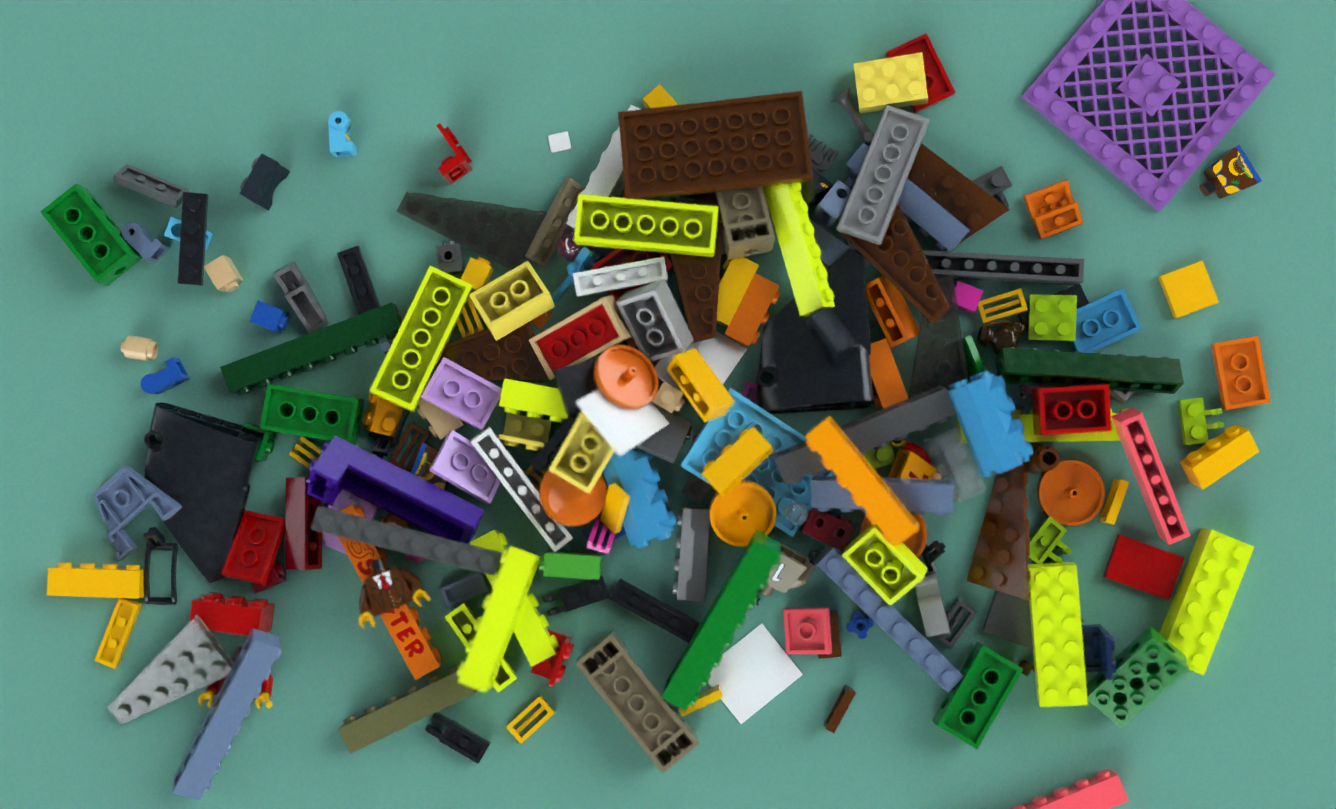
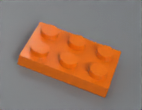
M1259 336L1211 344L1223 410L1271 403Z

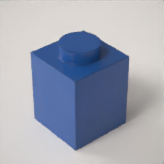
M257 301L249 322L281 334L282 330H285L288 326L289 313L264 302Z

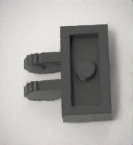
M1002 166L972 181L991 196H995L996 200L1005 207L1009 208L1008 201L1002 191L1010 188L1012 184Z

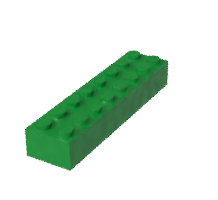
M756 529L668 677L661 698L684 711L687 710L689 705H695L700 695L701 686L705 687L707 685L713 667L717 668L723 657L724 647L728 649L734 639L735 628H741L746 619L747 608L752 609L758 599L759 588L763 590L770 579L768 576L771 568L775 570L782 559L780 557L782 554L780 542Z

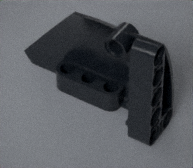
M849 249L828 267L826 271L827 282L834 295L833 302L835 307L831 309L834 312L838 311L845 320L843 324L847 330L852 329L859 338L857 341L858 349L835 365L809 331L807 316H800L796 299L791 300L763 327L756 384L758 406L768 413L785 414L863 409L870 407L873 403L869 360L871 342L863 256L852 249ZM763 375H769L773 381L765 384L760 378Z

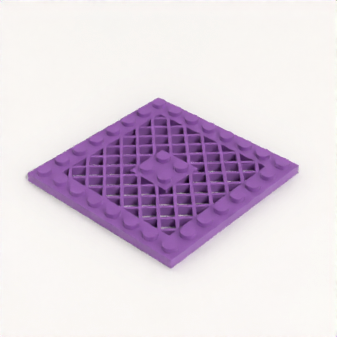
M1103 0L1021 98L1156 211L1160 212L1276 74L1186 0ZM1145 3V13H1136L1135 4ZM1129 5L1130 14L1121 15ZM1152 7L1155 8L1158 12H1152ZM1162 17L1163 27L1153 28V18ZM1146 18L1147 28L1138 29L1137 19ZM1121 20H1130L1131 30H1122ZM1169 21L1172 22L1175 26H1169ZM1115 22L1116 31L1106 32L1110 28V26ZM1179 31L1180 41L1171 42L1170 32ZM1154 33H1163L1164 43H1155ZM1148 34V44L1139 45L1138 35ZM1132 35L1133 45L1123 46V36ZM1186 35L1190 37L1192 40L1186 41ZM1107 37H1116L1117 47H1108ZM1101 38V48H1093ZM1187 46H1196L1197 56H1188ZM1180 47L1181 57L1172 58L1171 48ZM1165 48L1166 58L1156 59V49ZM1149 49V55L1145 54L1140 58V50ZM1203 49L1210 55H1204ZM1124 51H1133L1134 61L1125 62ZM1118 52L1119 62L1109 63L1108 53ZM1102 53L1103 63L1093 64L1092 54ZM1086 56L1087 65H1078ZM1213 60L1214 70L1205 71L1204 61ZM1198 61L1197 72H1189V62ZM1182 62L1183 73H1174L1173 63ZM1160 64H1166L1167 70L1164 69ZM1221 64L1225 66L1227 69L1221 70ZM1135 66L1126 76L1125 67ZM1110 68H1119L1120 78H1111ZM1104 69V79L1095 80L1094 70ZM1088 70L1089 80L1079 81L1078 71ZM1072 73L1073 82H1064ZM1215 75L1216 86H1207L1206 76ZM1222 75H1231V85L1222 84ZM1190 77H1199L1200 87L1191 88ZM1177 78H1183L1184 88L1176 89L1181 83ZM1120 83L1115 89L1119 94H1112L1111 84ZM1105 84L1106 95H1096L1095 85ZM1080 86H1089L1090 96L1081 97ZM1074 87V97L1065 98L1064 88ZM1223 90H1231L1224 99ZM1216 91L1217 101L1208 102L1207 92ZM1201 92L1202 103H1193L1192 93ZM1176 94H1185L1186 104L1177 105ZM1169 97L1170 105L1161 106ZM1113 99H1122L1123 109L1114 110ZM1106 100L1107 110L1098 111L1097 101ZM1091 101L1092 112H1082L1081 102ZM1075 102L1076 110L1073 107H1071L1068 103ZM1129 102L1133 104L1136 108L1129 109ZM1209 107H1217L1210 115ZM1194 108H1202V119H1194ZM1186 109L1187 120H1178L1177 110ZM1171 110L1172 121L1163 122L1162 111ZM1139 113L1140 124H1131L1130 114ZM1124 114L1125 125L1115 126L1114 115ZM1155 114L1156 122L1147 123L1146 116L1151 118ZM1098 116H1108L1109 126L1099 127ZM1085 117H1092L1093 124ZM1204 123L1195 133V124ZM1179 125H1188L1189 135L1180 136ZM1172 126L1173 137H1164L1163 127ZM1157 127V138L1148 139L1147 128ZM1131 129H1141L1142 139L1132 140ZM1116 130H1125L1126 141L1116 140ZM1109 131L1110 138L1107 137L1103 132ZM1189 140L1188 143L1181 150L1180 141ZM1165 142H1174L1175 152L1166 153ZM1150 143H1158L1159 154H1150ZM1142 144L1143 155L1134 156L1133 145ZM1127 145V152L1119 146ZM1175 157L1167 166L1166 158ZM1150 159H1160L1159 170H1151ZM1136 160H1144V167Z

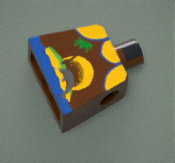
M1237 145L1204 171L1208 181L1200 185V190L1205 196L1215 192L1221 199L1262 182L1241 146Z
M422 443L411 474L446 491L449 482L429 471L439 449L428 443Z

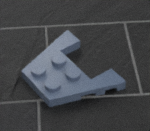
M129 466L122 467L93 494L102 520L107 522L110 530L108 537L110 542L115 544L117 550L115 556L118 561L125 559L137 548L124 528L150 504L163 521L170 519L182 508L178 502Z

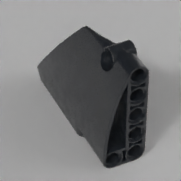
M158 402L154 407L149 432L144 437V442L147 446L144 478L182 506L170 519L163 522L209 583H213L224 578L221 572L246 507L250 491L248 481L264 433L186 408ZM155 434L161 436L162 442L156 439Z

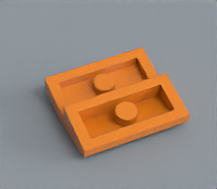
M1062 180L1023 195L1029 216L1040 239L1083 224L1078 203L1073 200L1068 180Z

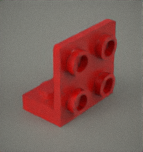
M439 123L436 126L456 153V156L444 159L441 162V166L438 167L443 177L451 185L472 170L469 166V163L472 161L461 145L456 147L459 142L449 127L443 128Z
M547 628L550 636L554 635L560 647L557 648L559 653L534 665L531 673L550 679L548 686L553 687L556 682L560 683L567 667L563 663L564 660L568 661V658H570L574 644H571L572 637Z

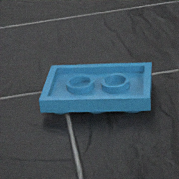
M1123 288L1077 309L1076 341L1071 342L1075 351L1092 353L1142 330Z

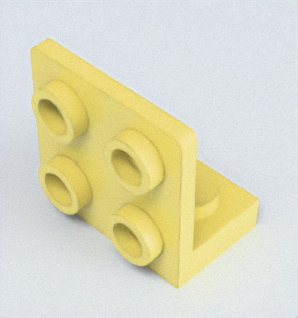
M507 413L503 435L499 434L498 439L503 440V445L519 447V443L526 444L525 449L540 451L549 441L552 421Z

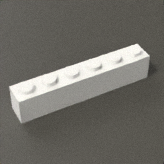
M630 105L628 111L640 110V108ZM619 127L612 134L608 148L602 153L596 170L591 173L590 181L585 190L580 194L620 198L625 186ZM577 205L569 213L566 223L574 231Z
M487 427L471 439L473 446L554 552L573 539L564 525L553 521L545 513L540 503L538 490L490 427Z

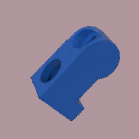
M171 358L165 361L167 368L156 374L145 375L140 384L142 390L150 394H161L189 380L190 378L181 360Z

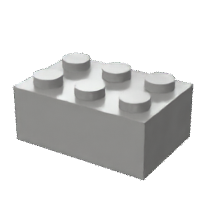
M665 279L626 291L616 302L639 351L648 357L650 361L685 352L694 340Z

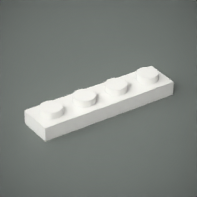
M664 257L573 273L577 297L646 285L663 279L668 281Z

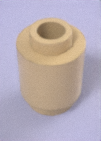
M129 335L121 343V352L124 353L125 358L144 361L155 360L158 353V342H154L150 338Z

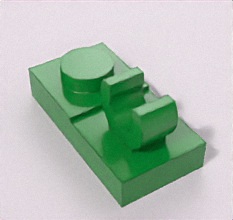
M971 335L950 343L964 379H967V382L971 381V376L987 371L982 365L985 359H980Z

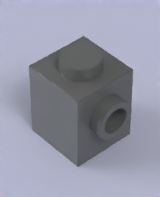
M456 241L442 242V246H436L438 269L449 275L463 274L465 269L462 246L456 244Z

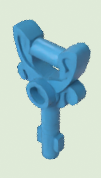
M584 246L575 261H572L567 266V278L551 295L554 305L574 283L573 273L591 270V266L604 257L599 250L591 252Z

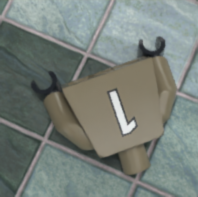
M772 529V531L769 533V537L772 535L774 529ZM781 543L780 551L782 554L780 557L782 559L775 570L771 568L768 576L770 579L763 590L759 588L760 592L766 596H771L775 589L785 593L788 589H795L806 584L816 569L813 556L817 550L811 551L807 558Z

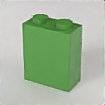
M548 550L540 557L539 570L543 571V576L599 580L602 572L603 553L562 550L554 552L553 550Z

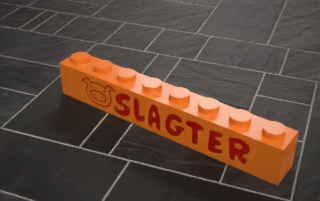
M356 504L341 510V512L367 518L362 507H357ZM337 536L363 585L367 578L375 575L370 562L383 557L387 568H393V566L389 567L386 562L388 555L383 547ZM407 603L380 615L415 680L440 667V660L443 659L437 647H432L429 641L432 637L426 627L422 628L418 620L421 617L415 606L411 608L410 604Z

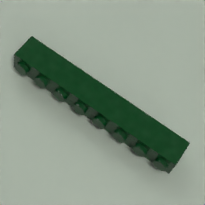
M391 302L221 366L220 368L229 393H238L239 396L252 392L251 388L258 385L260 388L266 387L268 384H273L272 380L279 377L281 380L294 376L295 371L302 369L305 372L316 367L315 364L323 361L324 364L337 360L336 356L344 353L347 356L358 352L357 348L366 345V348L379 344L378 340L385 337L388 340L393 339L400 329L402 320L397 306Z
M1015 347L1002 348L995 359L997 377L1002 376L1005 384L1053 387L1109 384V390L1175 394L1184 384L1180 360L1170 359L1169 357L1153 358L1145 355H1107L1104 353H1082L1080 351L1061 352L1059 350L1046 351L1036 348L1016 349Z

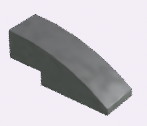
M295 261L273 274L284 291L286 299L308 333L329 324L318 299Z

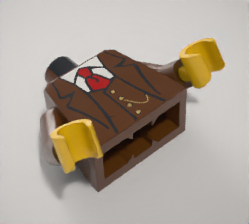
M383 557L370 562L375 575L367 578L361 588L359 599L361 616L359 624L362 629H365L364 623L370 620L371 626L374 627L375 621L372 614L376 617L411 601H415L419 607H422L420 599L425 597L429 602L431 598L424 591L416 575L406 568H399V566L388 569Z

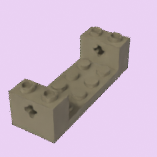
M763 187L715 192L724 228L723 242L727 259L730 260L772 251L775 235Z
M612 630L579 656L575 664L659 770L664 773L699 745L698 735L686 720H681L667 701L661 698L662 695L626 651L627 646L615 631Z

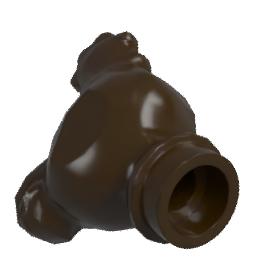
M1014 321L1009 326L1000 327L996 331H992L990 326H981L977 336V343L983 346L991 344L993 352L998 356L1002 348L1015 347L1017 349L1018 338L1024 333L1025 326L1020 321Z

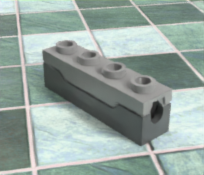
M683 507V512H678L677 526H681V535H676V548L680 549L679 558L675 557L674 571H678V580H673V594H677V600L704 602L710 525L709 509Z

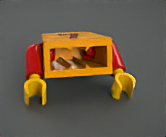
M904 439L901 440L900 444L890 441L891 446L899 448V451L887 478L932 479L933 474L937 473L936 468L931 466L932 461L924 448L911 441L906 442Z

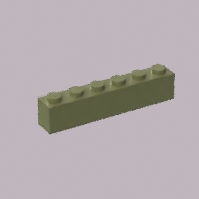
M459 665L448 669V674L441 678L439 675H435L427 679V684L420 688L417 684L405 690L406 694L398 697L396 694L384 700L386 704L381 707H377V704L365 709V714L358 718L354 714L344 719V724L338 730L351 754L475 694L478 690L458 682L460 678L457 675Z

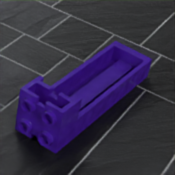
M334 436L330 443L326 442L320 452V458H315L309 467L311 473L306 481L309 484L307 494L332 506L342 490H345L439 537L470 544L484 513L483 509L337 436Z

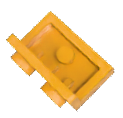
M370 392L368 412L364 413L362 420L363 429L394 437L403 408Z

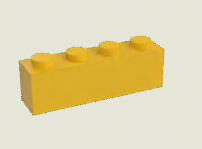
M58 562L57 566L48 568L47 595L145 597L144 569H140V565L137 564L126 565V568H117L118 564H103V567H95V563H80V567H74L72 562Z

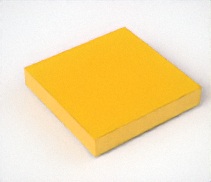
M1203 260L1158 277L1174 319L1219 303Z

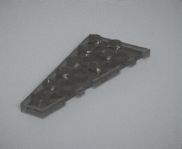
M406 192L396 211L511 270L524 263L525 255L547 214L546 211L506 207L504 205L437 197L414 192Z

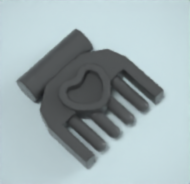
M812 134L808 137L809 143L813 138ZM815 138L809 147L811 166L821 174L819 171L827 170L839 151L836 150L831 159L827 161L834 149L830 148L823 158L828 145H825L822 151H820L823 145L821 141L816 149L812 151L818 141Z

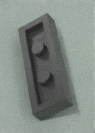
M128 164L124 165L114 174V183L174 208H177L182 203L183 192H188L186 188Z

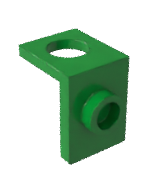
M244 423V427L264 433L256 460L266 461L268 453L271 454L275 447L273 439L276 432L262 430L259 426L251 423Z

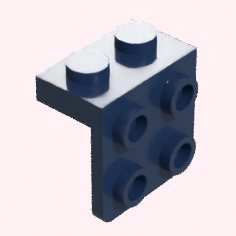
M1100 624L1081 625L1085 672H1101L1107 680H1113V673H1116V663L1112 659L1111 650H1115L1113 636H1110L1108 631Z

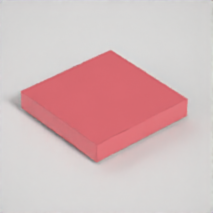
M829 607L783 609L786 654L832 653Z

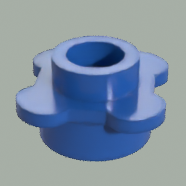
M855 612L846 627L849 632H854L860 639H864L867 637L869 628L873 627L874 622L871 618H865L861 612Z

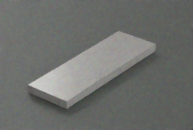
M886 105L837 226V231L881 246L930 119Z

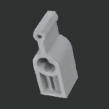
M936 574L926 576L915 585L926 637L929 639L951 634Z

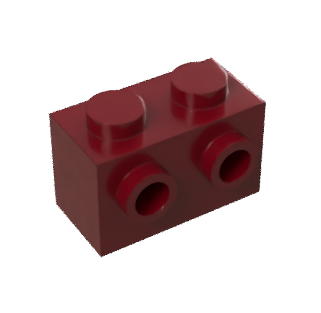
M812 507L800 531L843 552L855 528L850 525L851 520L841 515L835 518L829 515L830 511H818L817 508Z

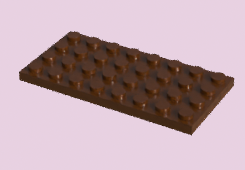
M802 91L618 112L625 197L627 199L646 200L813 181Z

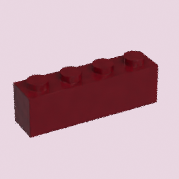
M308 477L286 478V570L322 569V532L312 530L318 506L322 507V501L307 494L309 484L306 481Z

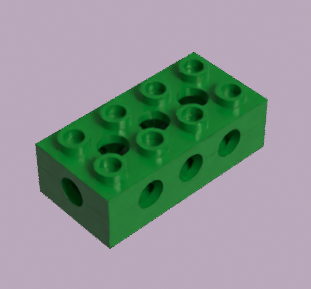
M77 183L40 211L96 283L109 286L143 259L123 238L122 231L92 193Z
M268 384L260 429L332 441L334 436H337L351 444H357L364 399ZM290 405H292L293 407V413L291 416H289L287 413V409ZM314 408L316 416L311 420L309 413ZM337 412L339 419L334 424L332 422V415Z
M1149 626L1114 659L1116 673H1113V680H1107L1099 672L1086 684L1087 699L1122 728L1189 669L1187 658Z
M977 642L960 670L964 677L947 693L932 722L949 734L978 749L1023 669ZM992 670L991 678L985 680V674ZM981 691L980 697L974 700L975 692ZM965 711H969V716L966 719H962V714Z

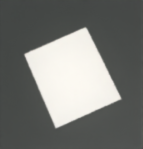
M716 331L715 338L696 343L692 341L685 351L696 348L723 384L747 349ZM674 355L661 358L655 366L658 378L682 392L666 370Z
M598 389L575 402L619 456L670 424L651 401L643 408L627 410L612 404Z
M761 623L723 654L717 668L713 667L708 684L711 687L720 685L723 692L721 700L739 723L742 724L803 674Z

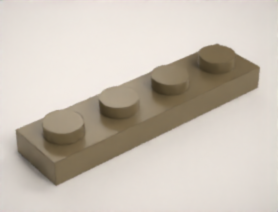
M565 177L525 255L526 258L541 267H547L567 227L566 223L569 213L578 203V194L585 190L584 186L570 177Z

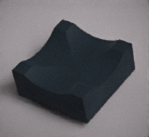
M261 153L260 157L254 160L249 177L243 180L239 194L269 210L273 204L272 198L276 187L282 180L288 177L290 171L280 165L279 162Z

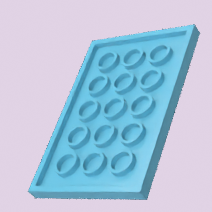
M728 387L727 391L735 402L726 415L704 424L679 465L707 482L701 474L704 471V466L709 461L718 459L721 456V451L727 445H733L738 440V435L743 430H749L751 427H754L772 445L774 449L772 454L797 445L807 439L801 433ZM770 454L743 480L756 482L770 493L774 500L777 514L774 526L793 537L812 508L811 479L814 476H833L834 471L823 468V472L818 475L810 476L809 474L801 477L802 480L796 484H785L781 480L772 454Z

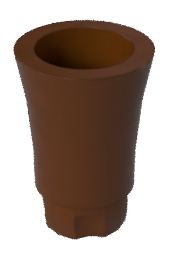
M1042 443L1030 444L1033 454L1029 455L1028 472L1041 474L1045 471L1053 470L1059 465V452L1056 449Z

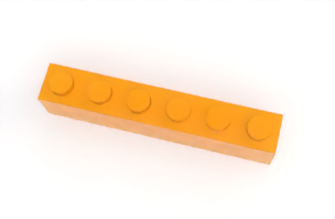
M830 415L805 435L808 447L813 452L817 451L822 457L821 462L828 470L832 469L837 475V482L841 487H847L852 493L851 498L857 506H862L866 510V517L873 525L877 524L882 530L881 535L889 544L892 542L896 547L918 530L919 523Z

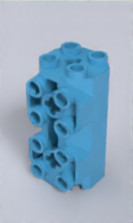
M987 370L971 376L970 382H967V379L948 385L950 388L948 393L981 477H989L993 471H996L997 474L1005 472L1029 460V455L1033 454V449L1030 443L1025 441L1022 432H1024L1021 421L1019 419L1014 420L1011 417V412L1015 410L1012 399L1006 396L1004 391L1006 384L1002 376L996 377L994 373L989 374Z
M633 447L620 456L617 453L612 454L603 473L608 486L616 483L630 496L623 526L630 545H636V548L639 549L649 545V540L657 537L658 541L671 537L670 531L674 530L673 525L677 524L673 511H667L665 503L669 501L665 490H659L657 482L661 480L657 469H652L650 466L651 454L641 449L635 450Z

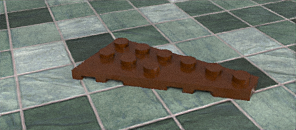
M921 143L908 179L970 229L961 242L1009 211L1007 207Z
M716 195L683 203L718 207ZM719 207L714 257L670 253L689 330L694 339L693 343L715 338L723 235V223Z
M899 203L896 205L881 246L840 232L932 324H935L951 308Z
M530 322L497 341L490 330L487 329L448 342L430 380L443 357L487 381H504V379L543 381L549 380L529 342L535 335Z
M1027 461L1010 470L996 474L967 581L1031 601V593L1028 590V580H1030V571H1028L1030 542L1029 520L1027 519L1029 501L1026 498V485L1028 484Z

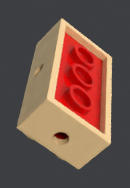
M610 295L599 299L531 338L529 342L549 380L555 379L554 370L591 360L608 348L631 338L632 335L616 304L614 296Z

